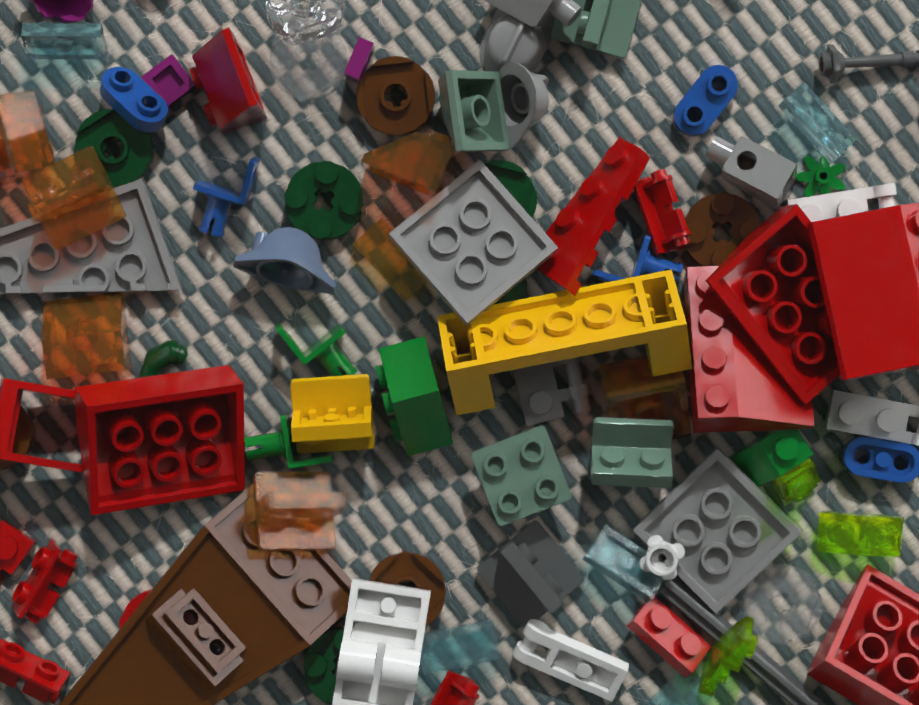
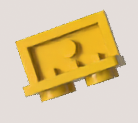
M358 374L291 380L290 390L293 409L291 435L292 442H296L298 453L363 450L375 447L369 375Z

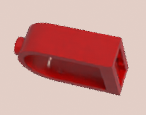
M2 378L0 382V459L83 472L82 464L12 453L23 391L75 400V390Z

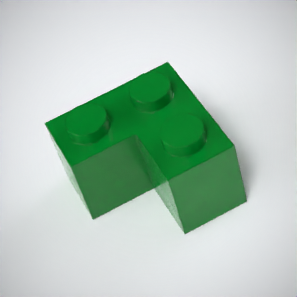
M425 336L379 348L382 364L375 366L381 389L387 387L389 389V392L382 393L387 415H396V419L390 420L395 442H404L408 456L452 445L453 440Z

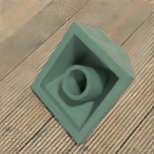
M445 71L438 79L439 102L442 107L444 122L456 152L510 150L499 72Z

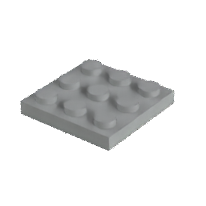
M478 160L389 233L390 240L466 327L558 250L555 243L481 160Z
M718 446L633 527V531L646 544L651 536L660 535L663 541L683 545L685 555L678 561L676 567L677 575L716 614L802 533L801 529ZM664 554L659 555L663 561L666 559Z

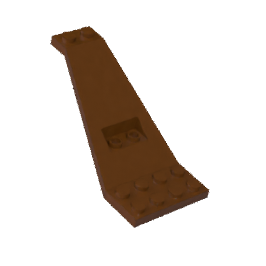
M260 477L199 530L59 705H215L303 651L347 612L352 580ZM184 613L193 615L195 619L194 625H188L184 622ZM214 642L220 646V655H215L210 651V643Z

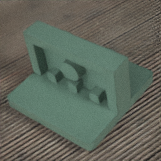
M573 0L582 7V11L577 19L567 27L555 18L551 32L552 39L623 59L628 52L642 0Z
M594 418L587 472L588 480L591 481L592 485L671 488L673 480L671 460L673 421Z
M543 425L471 453L472 460L499 526L509 524L572 498L551 440Z

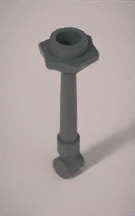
M828 44L826 52L819 55V72L821 76H826L829 82L833 84L838 81L845 68L914 67V65L919 67V50L916 53L904 51L900 52V54L844 58L843 54L834 45Z

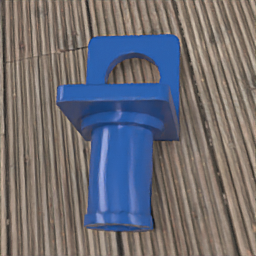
M253 157L250 159L241 192L201 180L194 183L193 190L206 193L205 195L209 197L203 220L199 227L201 232L208 233V231H211L215 219L211 235L224 236V228L231 204L239 203L244 205L249 201L261 158Z
M647 235L642 237L630 277L671 269L676 274L682 272L683 263L651 255L650 250H648L651 237ZM593 269L590 275L607 282L625 279ZM673 275L677 286L680 277Z

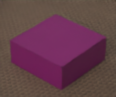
M361 37L358 38L344 72L346 79L359 83L374 52L373 42Z
M173 54L169 55L141 77L143 81L165 100L168 109L196 88L193 80Z

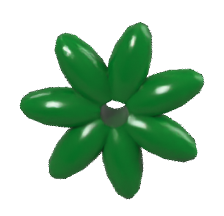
M828 151L823 153L819 164L810 156L804 157L805 165L809 171L798 173L796 177L798 181L810 182L805 189L804 197L814 195L818 189L820 195L831 193L830 188L835 190L845 189V184L835 177L845 170V165L835 164L830 167L831 156ZM820 173L825 175L824 180L820 178Z

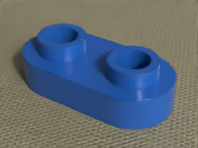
M714 65L707 68L700 75L674 109L673 122L679 132L686 136H698L703 134L712 125L737 92L738 81L734 72L726 66ZM714 78H721L725 82V89L723 91H716L712 88L711 82ZM692 108L699 110L701 114L700 121L691 122L687 117V111Z
M114 67L108 69L103 74L100 85L101 97L133 128L142 132H155L164 126L168 113L167 103L135 72L123 67Z
M855 437L849 440L842 450V462L845 468L858 476L906 483L914 480L919 475V451L910 444L869 437ZM859 449H864L868 457L864 463L859 464L855 460V453ZM898 455H902L906 459V465L901 470L896 469L894 466V459Z

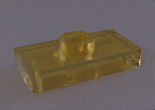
M380 218L353 245L406 302L427 281L390 240L389 233L393 230Z

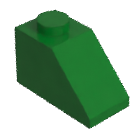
M798 429L769 430L728 457L759 487L812 456L813 452Z

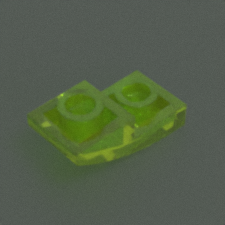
M807 458L773 480V487L777 497L786 507L792 502H799L807 498L812 490L818 486L817 483L820 482L814 463L810 458Z
M822 510L819 512L817 551L864 556L900 557L904 517L863 513L860 515Z
M746 616L736 622L713 646L702 668L698 693L713 697L718 682L725 684L730 670L739 672L744 658L752 659L758 636L752 634L754 618Z

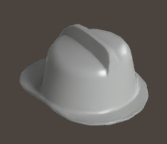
M497 9L480 46L481 62L486 71L499 72L502 66L509 62L520 63L529 72H534L552 40L551 32L555 17L553 16L548 22L535 28Z
M514 62L505 64L499 70L510 149L520 141L530 124L544 116L549 104L547 91L549 79L545 75L529 72L526 67Z

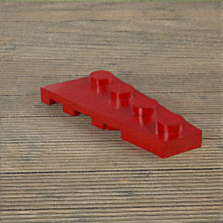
M619 137L545 232L558 247V250L535 270L575 296L581 286L577 279L584 266L591 267L598 255V252L594 249L603 232L610 233L617 220L615 218V209L619 202L628 200L651 157L641 148Z

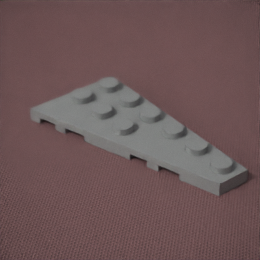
M143 179L0 229V294L183 291Z

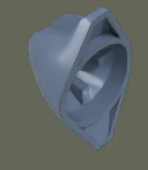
M279 228L269 234L257 232L252 250L236 256L233 264L234 268L261 280L290 289L333 294L336 286L335 281L328 275L322 265L319 247L315 240L306 232L297 228Z

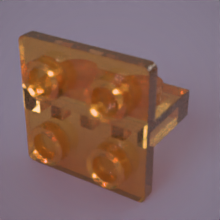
M92 146L82 149L22 179V184L32 202L27 205L34 220L42 223L53 248L56 250L65 248L126 218V212L95 148Z
M256 472L253 475L257 545L260 551L332 550L336 547L334 517L346 508L345 492H332L331 474L329 472Z

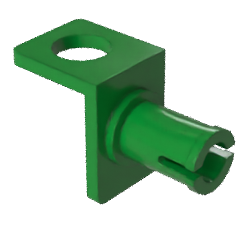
M280 322L275 325L276 331L303 365H306L312 359H318L331 376H343L337 368L338 366H341L347 375H354L357 372V368L351 364L336 345L338 339L346 333L341 324L337 325L304 352Z
M288 414L280 416L281 427L279 432L250 437L244 436L245 447L262 445L260 449L246 451L248 462L283 455L284 459L287 458L288 469L335 460L334 454L295 460Z

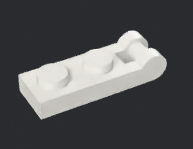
M895 183L791 199L786 200L785 204H798L809 220L814 222L868 211L867 199L878 198L879 209L895 206L893 195H897Z
M831 390L824 428L919 446V423L917 433L906 431L908 417L919 418V406Z
M530 619L523 630L525 637L523 640L518 641L512 652L516 660L606 700L613 701L628 673L629 663L553 631L540 620ZM538 644L549 648L547 653L539 651L537 649Z

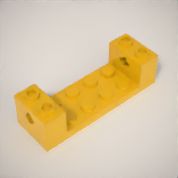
M672 269L580 287L575 296L565 290L494 304L467 327L455 313L437 316L445 367L456 415L496 408L490 374L645 344L653 377L692 369L687 322Z

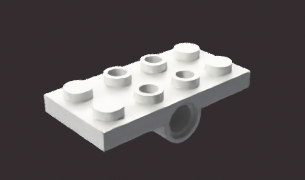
M352 578L332 705H413L431 590Z

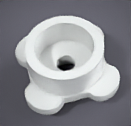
M660 535L651 536L647 541L649 548L646 556L640 559L641 569L644 572L651 571L656 575L662 576L665 580L674 579L677 575L676 567L678 561L685 555L683 545L663 541ZM660 554L666 556L664 561L659 560L658 556Z

